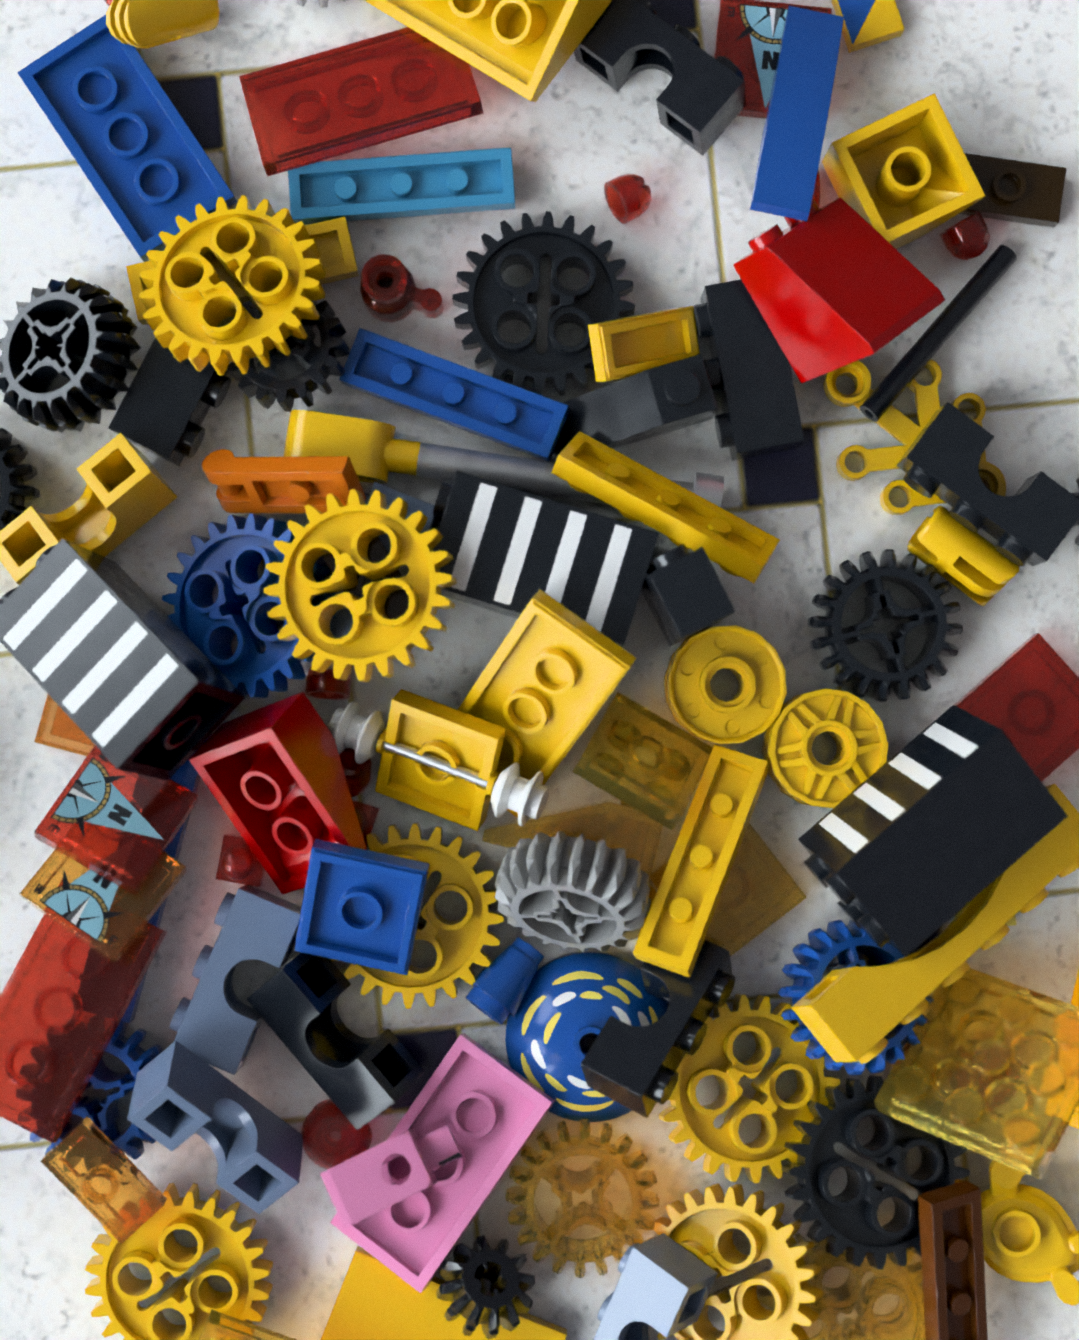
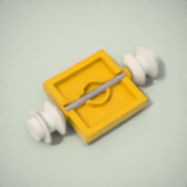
M400 689L392 699L386 729L381 711H373L368 718L360 716L359 703L355 701L349 703L345 709L338 708L328 725V729L335 739L339 755L347 747L354 749L356 763L362 764L373 757L376 752L382 754L375 792L475 831H478L486 820L490 799L496 817H500L507 809L518 813V825L522 827L530 817L538 820L546 805L550 788L542 785L543 772H537L530 780L520 776V765L516 762L501 773L497 772L507 728L409 691Z

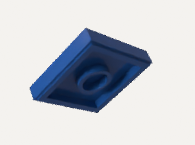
M316 839L311 849L294 951L407 975L411 964L430 863Z

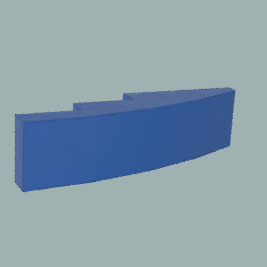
M794 6L788 7L779 58L773 77L768 114L762 133L750 210L807 221L831 102L844 20L842 16Z

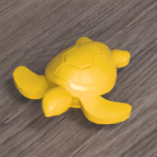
M1029 1142L1013 1145L1001 1151L993 1158L988 1171L990 1188L981 1192L984 1260L998 1274L1011 1280L1032 1283L1051 1281L1056 1295L1064 1303L1071 1306L1077 1305L1079 1303V1281L1073 1273L1079 1270V1230L1076 1231L1068 1214L1053 1197L1035 1187L1020 1184L1022 1177L1044 1159L1046 1155L1044 1149L1037 1144ZM955 1179V1183L964 1181L962 1179Z

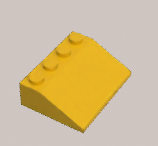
M612 0L364 1L526 99L536 102Z

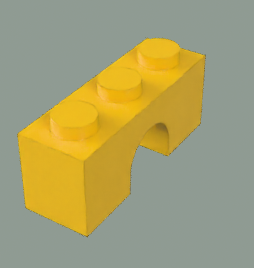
M121 432L76 468L86 481V488L82 496L72 506L55 514H43L33 506H30L0 531V561L16 583L20 585L36 568L35 564L39 556L48 548L57 545L62 538L101 556H107L177 498V495L152 463Z

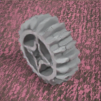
M558 831L555 837H550L544 833H537L534 839L520 838L517 846L508 848L506 857L502 859L501 867L498 870L495 887L497 888L495 899L499 901L498 911L507 916V923L513 927H522V933L526 937L536 936L542 939V944L554 943L561 945L563 950L567 947H573L586 953L589 948H596L606 952L610 946L617 948L625 947L628 940L638 938L640 928L643 927L644 920L650 909L651 898H649L651 888L648 886L649 875L640 870L639 861L626 858L624 849H611L606 846L604 839L597 842L585 839L583 833L579 837H569L562 831Z

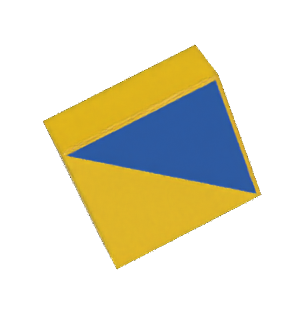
M895 0L831 1L835 14L844 17L842 34L849 53L900 37L905 29Z

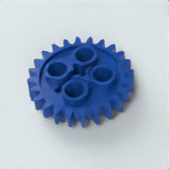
M250 513L247 519L236 515H228L227 526L215 522L208 523L210 539L194 534L191 536L192 545L196 551L194 554L177 553V558L185 568L182 574L175 572L167 574V578L177 585L176 593L163 595L162 601L174 605V613L167 616L246 697L245 699H247L248 695L250 698L264 699L268 698L269 690L275 692L288 691L287 677L297 680L306 678L305 671L301 665L302 660L292 655L299 639L288 642L279 640L277 637L279 633L277 620L269 618L267 612L281 604L280 598L265 594L263 588L279 583L280 576L266 568L261 579L258 578L257 573L258 565L263 558L265 567L266 563L283 562L285 555L273 545L275 540L292 543L295 536L289 528L287 529V522L269 518L267 521V517ZM314 564L313 575L315 580L319 582L331 571L330 568ZM218 584L219 593L214 603L212 597L213 589ZM336 592L315 596L312 599L313 606L320 605L323 600L332 597ZM236 634L238 638V647L235 654L233 655L231 644L232 639ZM315 652L303 659V661L312 662Z

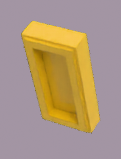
M682 306L588 325L596 382L626 378L648 369L700 354L694 306Z

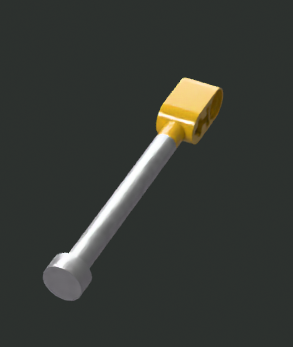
M291 410L283 457L349 456L360 482L387 484L389 472L454 481L456 471H460L528 493L607 504L591 494L576 491L567 481L552 474L555 462L394 438L395 426L374 420L308 410ZM696 472L693 483L671 480L721 507L724 476Z

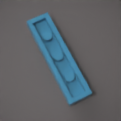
M511 147L287 164L291 216L294 223L302 221L304 225L346 217L347 221L516 209Z

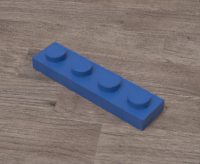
M362 328L358 330L344 365L345 373L339 378L343 385L550 462L570 411L569 406Z

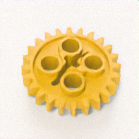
M241 195L235 209H229L224 198L218 197L216 212L210 214L199 203L195 205L196 220L190 223L178 215L175 217L180 231L176 235L163 231L158 234L166 246L164 251L148 250L146 253L156 269L144 270L139 274L148 288L138 293L139 299L147 309L143 317L154 331L153 334L163 348L169 347L175 359L180 363L188 358L196 371L201 372L211 361L217 374L223 376L229 363L235 362L243 375L247 374L249 360L257 357L261 364L267 368L270 366L268 351L276 348L288 356L291 352L285 339L290 335L306 339L308 335L300 323L301 320H318L320 316L311 301L324 299L326 296L320 281H318L326 277L320 259H318L321 254L314 239H310L302 221L294 223L289 210L285 207L275 214L268 199H263L253 211L246 195ZM247 244L242 250L231 253L236 247ZM212 252L235 284L239 288L244 289L251 303L263 314L261 318L254 319L249 314L226 282L221 281L214 267L203 257L204 253ZM202 278L196 285L186 288L191 281ZM281 282L275 289L263 292L268 285ZM235 316L229 324L217 327L222 320Z
M356 489L350 490L347 506H344L338 497L330 493L326 498L327 512L322 513L310 504L305 506L309 523L305 527L291 520L287 522L290 531L295 536L292 543L275 540L273 545L285 557L283 562L266 563L265 568L280 576L279 583L269 585L263 589L265 594L280 598L281 604L267 612L268 617L275 620H287L288 623L279 631L277 637L279 640L286 642L299 639L292 653L295 658L303 660L315 652L312 670L316 672H325L334 661L333 672L336 679L346 681L354 666L358 680L370 682L374 665L377 666L384 677H394V659H398L408 667H414L416 664L411 649L415 645L430 652L434 649L431 641L425 635L429 628L444 632L448 628L435 616L438 609L447 610L455 608L454 602L441 596V589L457 584V579L452 575L440 573L439 569L453 560L452 554L447 551L432 550L441 541L443 535L437 529L428 530L421 534L428 519L422 512L417 511L405 520L408 512V503L398 497L387 510L386 495L378 490L374 491L368 505L365 504L362 493ZM387 534L391 539L392 547L390 554L379 563H371L367 554L369 543L378 535ZM332 553L336 563L334 573L324 582H317L313 575V567L316 560L324 554ZM402 566L409 567V573L403 577L384 579L365 585L363 587V598L350 592H343L325 600L318 606H313L312 599L317 595L354 588L358 585V574L371 580H377L395 572ZM404 589L409 596L408 609L403 616L390 620L385 613V601L390 593ZM348 608L353 615L352 629L344 637L336 639L330 630L331 618L337 611Z
M419 822L412 824L408 838H402L395 824L390 825L388 828V842L384 844L375 833L372 832L366 835L370 851L430 863L427 880L432 872L438 871L441 873L442 878L421 911V916L427 923L425 925L418 923L415 940L430 942L437 952V960L432 966L427 968H418L410 964L407 975L351 963L344 976L348 980L359 973L365 977L360 993L364 996L375 985L382 987L383 1005H387L394 993L399 992L403 995L406 1009H411L416 993H423L426 1002L432 1007L436 1003V989L441 987L452 999L456 998L458 991L455 980L460 977L465 982L473 985L476 982V975L470 967L472 963L489 967L492 961L481 949L482 946H498L501 941L498 935L487 930L488 925L504 922V915L502 913L489 910V904L497 901L495 899L496 890H485L484 884L495 874L494 870L487 869L480 872L475 870L473 866L477 863L481 852L476 850L465 857L462 856L459 851L464 837L461 835L456 837L448 846L443 844L441 826L435 828L429 839L422 838ZM445 891L460 893L467 902V913L458 920L444 919L436 909L437 897Z
M735 994L733 1010H730L726 1003L722 1007L716 1005L713 1007L714 1016H708L704 1022L707 1024V1031L702 1044L694 1055L691 1056L686 1053L676 1070L678 1072V1081L668 1099L671 1102V1106L658 1114L659 1119L664 1122L677 1121L679 1124L668 1136L670 1141L677 1144L688 1139L690 1140L683 1155L686 1159L693 1162L706 1153L703 1170L713 1175L724 1163L725 1178L731 1182H736L742 1167L745 1169L748 1180L753 1183L760 1182L762 1167L764 1166L773 1177L777 1179L782 1178L781 1161L786 1159L789 1163H796L798 1157L797 1154L784 1147L785 1142H801L804 1136L794 1126V1120L811 1123L814 1116L810 1112L807 1103L811 1100L825 1106L829 1105L825 1097V1088L840 1085L839 1079L824 1075L823 1069L826 1068L824 1056L820 1059H810L805 1055L810 1039L803 1042H794L790 1038L793 1030L799 1026L797 1020H792L791 1022L784 1020L781 1014L785 1009H790L791 1005L780 1002L773 1012L770 1013V998L758 995L752 1009L750 1008L747 996L744 994ZM749 1031L755 1039V1052L747 1061L739 1062L732 1050L733 1042L740 1033ZM778 1047L780 1049L779 1057L762 1069L770 1058L771 1051ZM791 1069L797 1078V1088L792 1096L781 1100L776 1093V1080L783 1071ZM714 1075L719 1082V1095L711 1104L700 1105L695 1094L696 1086L705 1076ZM743 1076L753 1079L751 1086L756 1093L751 1099L742 1096L743 1089L738 1082ZM730 1108L724 1118V1123L720 1127L715 1128L713 1124L715 1118ZM756 1113L761 1121V1132L753 1142L743 1143L738 1133L739 1124L747 1115Z
M169 1183L163 1192L162 1200L158 1198L151 1187L146 1189L140 1197V1206L130 1198L126 1200L120 1208L122 1218L112 1214L103 1225L107 1234H99L91 1246L100 1255L92 1256L85 1267L87 1272L98 1276L90 1281L85 1289V1294L102 1297L90 1312L91 1316L102 1317L108 1315L110 1318V1322L102 1333L103 1337H109L120 1332L124 1336L123 1340H237V1338L250 1340L255 1330L252 1321L261 1322L267 1309L261 1301L269 1299L273 1289V1284L262 1280L270 1275L273 1261L257 1259L264 1252L268 1244L267 1238L254 1240L249 1238L257 1223L256 1219H248L239 1224L234 1219L241 1205L238 1201L231 1204L226 1210L218 1207L221 1191L216 1189L206 1202L200 1200L199 1187L196 1183L192 1184L185 1197H179L175 1184ZM176 1229L190 1231L195 1236L198 1245L195 1247L182 1246L176 1241L173 1231ZM214 1247L220 1249L221 1254L209 1258L196 1267L189 1281L185 1278L177 1280L148 1307L140 1306L139 1301L159 1292L170 1275H173L175 1278L181 1276L207 1251ZM138 1262L145 1265L149 1269L152 1279L142 1280L136 1278L131 1273L128 1264ZM211 1275L224 1277L229 1281L232 1290L229 1292L214 1290L209 1285L207 1277ZM167 1308L178 1310L184 1316L186 1323L182 1325L170 1323L164 1317L162 1310Z
M719 1183L705 1188L704 1196L698 1189L684 1194L685 1204L679 1200L668 1204L665 1208L669 1218L660 1217L651 1223V1226L658 1235L666 1234L718 1273L716 1279L721 1276L731 1275L763 1259H770L773 1264L770 1270L752 1275L737 1285H728L708 1295L697 1322L673 1334L677 1340L809 1339V1336L800 1325L811 1326L818 1320L819 1315L808 1307L806 1303L815 1302L823 1296V1291L809 1285L808 1279L821 1272L822 1267L816 1264L805 1263L803 1255L808 1253L815 1245L813 1241L796 1242L793 1236L800 1229L802 1222L796 1220L784 1225L780 1221L785 1207L782 1202L766 1210L763 1208L764 1191L758 1190L752 1193L745 1201L742 1184H735L729 1187L724 1196ZM734 1229L741 1230L749 1238L751 1244L750 1255L742 1254L735 1247L732 1238ZM758 1284L767 1287L774 1295L776 1302L775 1311L766 1309L759 1302L756 1293ZM708 1306H713L721 1312L725 1320V1331L718 1330L712 1325L708 1317ZM660 1332L658 1333L657 1338L659 1340L666 1339L664 1335Z

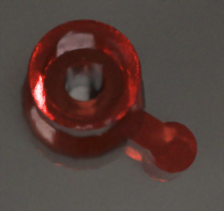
M388 254L374 256L366 262L362 269L360 293L363 303L369 313L380 321L396 322L402 320L413 309L422 311L428 318H437L442 314L444 306L440 293L432 288L425 290L417 288L412 273L396 257Z

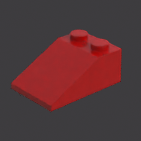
M304 692L222 723L189 759L282 895L305 888L311 849L316 839L367 850L335 739Z

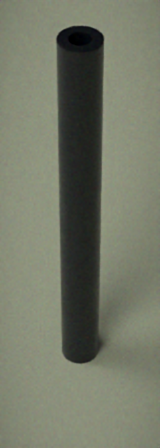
M999 245L860 406V410L868 419L877 422L1012 266L1017 260L1016 254L1012 249L1005 245Z

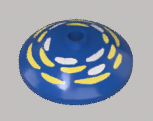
M589 951L558 957L544 964L536 971L515 1017L510 1014L507 1017L505 1042L509 1064L513 1070L555 1100L549 1109V1112L579 1122H600L618 1118L633 1110L587 1086L580 1064L588 1052L580 1047V1040L587 1033L599 1035L610 1016L631 1026L643 1027L651 1025L662 1018L668 1009V1005L663 1000L645 991L640 968L623 958L608 953Z

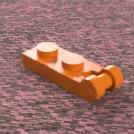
M221 449L211 452L202 462L203 471L209 482L218 486L216 496L223 510L228 513L306 514L305 506L308 504L325 513L327 512L326 498L328 494L335 495L344 506H347L351 489L361 492L364 500H366V495L349 456L235 457L230 450Z

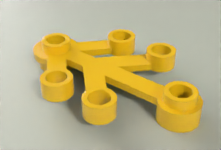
M931 359L924 367L932 374L931 385H920L914 378L907 386L910 391L915 393L918 425L893 405L875 422L903 445L866 449L860 445L847 447L839 454L836 461L837 471L844 479L857 481L869 472L900 469L896 466L935 412L940 409L938 385L942 379V371L937 362ZM855 361L826 373L823 381V389L827 398L833 404L841 407L854 405L860 410V406L874 391L870 388V372L860 361ZM840 376L851 378L855 385L854 392L848 395L840 393L836 388V379ZM964 393L958 396L951 405L958 409L960 402L971 403L976 410V416L973 421L982 427V420L986 413L983 399L974 393ZM984 450L979 460L980 478L991 492L1005 496V478L999 468L986 461ZM848 454H858L863 459L864 467L861 472L854 473L846 468L845 458ZM904 480L892 481L883 488L880 494L882 508L891 515H902L917 506L946 503L935 494L931 498L921 495ZM892 488H900L906 493L907 503L904 507H895L891 504L889 493Z

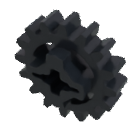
M317 300L311 301L320 315L318 320H301L300 323L308 335L306 339L297 338L292 335L285 339L291 352L288 356L280 351L277 353L276 351L278 350L276 348L268 351L270 366L265 368L258 361L257 365L261 369L259 374L254 365V358L249 360L247 374L242 375L235 362H231L228 365V372L236 381H240L238 387L248 398L256 395L258 402L266 409H269L277 398L284 411L291 412L294 399L301 398L308 407L314 405L313 391L319 389L328 395L332 392L327 378L330 375H344L345 370L336 357L349 355L350 349L341 338L347 333L346 329L338 317L334 318L335 312L326 300L320 303ZM244 305V308L254 319L262 317L263 314L258 309L255 310L249 305ZM314 325L320 332V347L315 346L313 343L316 336L312 330Z

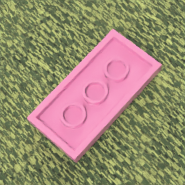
M465 1033L460 1034L388 1139L410 1129H414L419 1139L448 1124L459 1146L462 1157L433 1171L438 1181L436 1184L347 1229L344 1228L338 1213H336L330 1223L419 1293H422L439 1271L443 1262L448 1258L555 1100ZM400 1156L390 1161V1173L395 1179L400 1180L410 1175V1164L405 1157Z

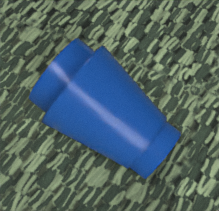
M517 937L512 945H509L491 962L489 967L484 968L475 977L476 982L473 983V988L465 998L485 1015L502 1025L509 1014L515 1017L539 968L538 965L544 956L530 944Z

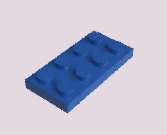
M106 14L17 72L144 262L149 261L146 255L148 250L164 251L166 246L158 235L161 231L176 235L180 231L175 217L178 215L191 223L197 219L195 205L199 203L206 209L208 214L216 212L218 197H223L228 207L237 203L235 196L137 49L132 45L121 43L111 35L106 25Z

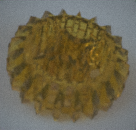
M581 1119L579 1123L580 1135L570 1136L567 1123L561 1121L557 1123L559 1140L553 1142L549 1134L541 1130L537 1133V1142L542 1152L539 1153L529 1146H524L521 1150L520 1157L530 1168L520 1165L511 1166L509 1177L522 1186L507 1188L505 1200L511 1204L521 1206L508 1212V1222L510 1225L515 1226L526 1225L517 1234V1242L520 1246L529 1245L538 1240L532 1252V1259L537 1263H540L552 1253L554 1254L553 1272L560 1274L565 1268L566 1261H573L575 1276L582 1278L586 1273L585 1263L595 1261L598 1274L604 1276L608 1272L606 1257L612 1255L619 1264L626 1252L625 1244L632 1246L637 1242H645L642 1235L635 1228L642 1230H653L655 1228V1218L643 1210L654 1209L660 1205L658 1194L646 1191V1189L657 1183L656 1174L653 1170L639 1171L648 1161L644 1150L635 1151L626 1156L633 1143L632 1137L629 1134L624 1133L612 1144L610 1143L613 1131L611 1124L603 1123L598 1136L595 1137L590 1136L589 1119ZM577 1155L601 1158L599 1162L595 1160L592 1165L582 1171H571L562 1164L558 1167L555 1165L565 1158ZM616 1169L623 1175L629 1186V1200L622 1217L613 1211V1205L603 1196L610 1184L609 1177ZM541 1178L551 1184V1191L561 1200L559 1207L555 1211V1219L550 1225L541 1217L534 1198ZM588 1188L592 1189L594 1204L590 1205L582 1201L577 1207L573 1206V1190L583 1194ZM583 1225H593L603 1232L607 1229L609 1230L600 1236L589 1239L567 1237L575 1229Z

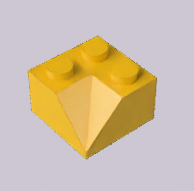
M935 93L832 142L822 161L823 167L838 197H841L896 249L921 238L985 196Z

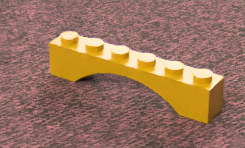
M1056 784L1045 787L1068 817L966 904L941 934L918 951L888 964L832 970L791 1007L835 1062L859 1061L861 1064H864L876 1057L888 1045L885 1035L899 1022L902 1025H906L918 1018L928 1008L930 1003L926 997L939 985L947 987L960 979L970 968L966 960L979 948L986 950L1002 940L1010 930L1006 923L1019 911L1023 914L1038 906L1049 894L1045 887L1057 875L1062 878L1079 868V812Z

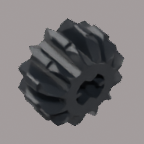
M484 1235L476 1238L473 1250L464 1243H460L453 1251L454 1261H444L439 1270V1274L447 1282L441 1284L437 1289V1298L453 1302L444 1316L446 1321H453L460 1315L467 1319L463 1326L465 1336H471L478 1324H481L483 1333L488 1340L494 1339L497 1336L500 1325L508 1331H513L520 1323L518 1313H528L532 1307L533 1300L525 1292L531 1290L534 1286L535 1276L519 1272L527 1261L526 1254H517L512 1259L505 1254L509 1248L507 1239H501L494 1250L490 1249L489 1242ZM482 1278L492 1283L490 1286L492 1294L490 1296L480 1292L482 1287L480 1280Z

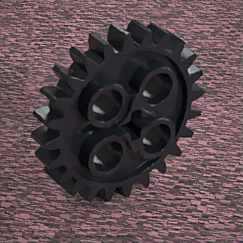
M546 211L542 226L534 227L528 213H523L521 221L522 230L515 232L503 220L500 222L502 239L496 241L484 233L481 235V240L486 253L484 255L473 251L466 253L467 262L474 269V273L467 271L457 272V282L467 288L468 292L454 294L452 300L454 306L466 309L468 312L455 317L454 322L456 329H472V332L466 335L461 342L464 350L481 348V351L474 360L477 369L493 362L495 364L493 378L503 380L507 374L513 376V385L523 388L526 380L534 382L535 393L539 395L543 394L546 382H553L557 392L562 396L565 395L566 379L573 377L581 388L587 387L585 370L590 367L594 371L588 325L634 315L635 304L620 300V297L632 292L634 285L631 280H616V277L625 270L626 261L625 259H617L608 262L607 258L613 247L611 240L605 241L598 246L592 244L595 226L590 225L578 235L574 233V216L569 215L565 220L562 228L554 227L551 211ZM548 256L552 261L550 303L553 306H550L547 350L545 353L539 354L536 351L538 310L534 304H537L539 300L540 261L542 257ZM516 264L524 265L530 269L533 277L524 286H509L502 279V273L506 268ZM576 267L586 273L589 281L580 289L570 290L563 287L557 277L566 268ZM512 319L521 320L527 324L530 333L520 343L506 342L498 333L503 323ZM573 322L580 325L586 333L585 339L576 346L561 344L554 333L563 323Z
M876 1075L868 1076L866 1088H864L859 1079L846 1078V1095L838 1088L828 1086L825 1088V1093L829 1105L825 1106L810 1100L807 1105L814 1116L812 1122L794 1120V1126L804 1136L801 1142H785L784 1147L797 1154L798 1157L796 1163L782 1166V1172L797 1177L798 1183L789 1187L784 1193L786 1197L791 1199L803 1200L804 1203L794 1212L793 1217L802 1223L814 1220L807 1236L817 1243L828 1237L825 1252L838 1257L846 1249V1261L858 1267L864 1261L865 1256H867L869 1265L878 1270H883L888 1254L893 1263L903 1267L907 1263L906 1248H909L914 1254L921 1256L918 1196L915 1200H912L896 1187L875 1180L872 1172L836 1153L833 1149L834 1144L840 1142L859 1157L877 1162L876 1166L880 1170L917 1190L918 1195L954 1184L955 1179L969 1176L970 1170L955 1166L954 1158L965 1153L967 1148L961 1144L949 1143L948 1138L955 1133L958 1125L949 1121L937 1122L945 1107L941 1103L936 1102L924 1105L926 1090L913 1087L906 1093L905 1081L891 1078L885 1088L883 1078ZM869 1115L873 1120L875 1132L869 1143L862 1146L857 1139L856 1129L862 1118ZM918 1146L922 1154V1162L920 1168L915 1173L909 1175L905 1168L906 1154L911 1148ZM843 1167L847 1173L846 1188L837 1196H832L828 1188L829 1177L835 1169ZM891 1197L895 1204L894 1216L889 1223L881 1226L877 1219L878 1207L884 1199Z

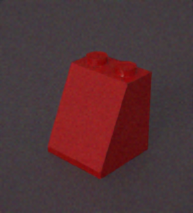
M841 197L821 208L818 207L815 200H812L807 221L784 217L789 226L788 228L781 231L779 225L776 224L747 242L752 252L733 264L801 384L875 354L945 301L941 291Z

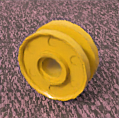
M736 625L710 627L686 638L671 655L663 677L665 701L674 720L692 736L717 744L743 743L764 733L779 716L787 694L786 672L776 649L757 632ZM720 669L731 671L738 680L736 694L727 701L719 700L711 691L710 682L712 676Z
M827 688L795 695L782 705L779 716L764 732L762 744L763 760L768 761L769 764L768 776L780 792L800 804L826 808L836 807L886 763L888 753V741L883 722L871 706L848 691ZM822 732L829 734L834 739L837 747L833 760L824 765L818 762L812 753V743L815 737Z

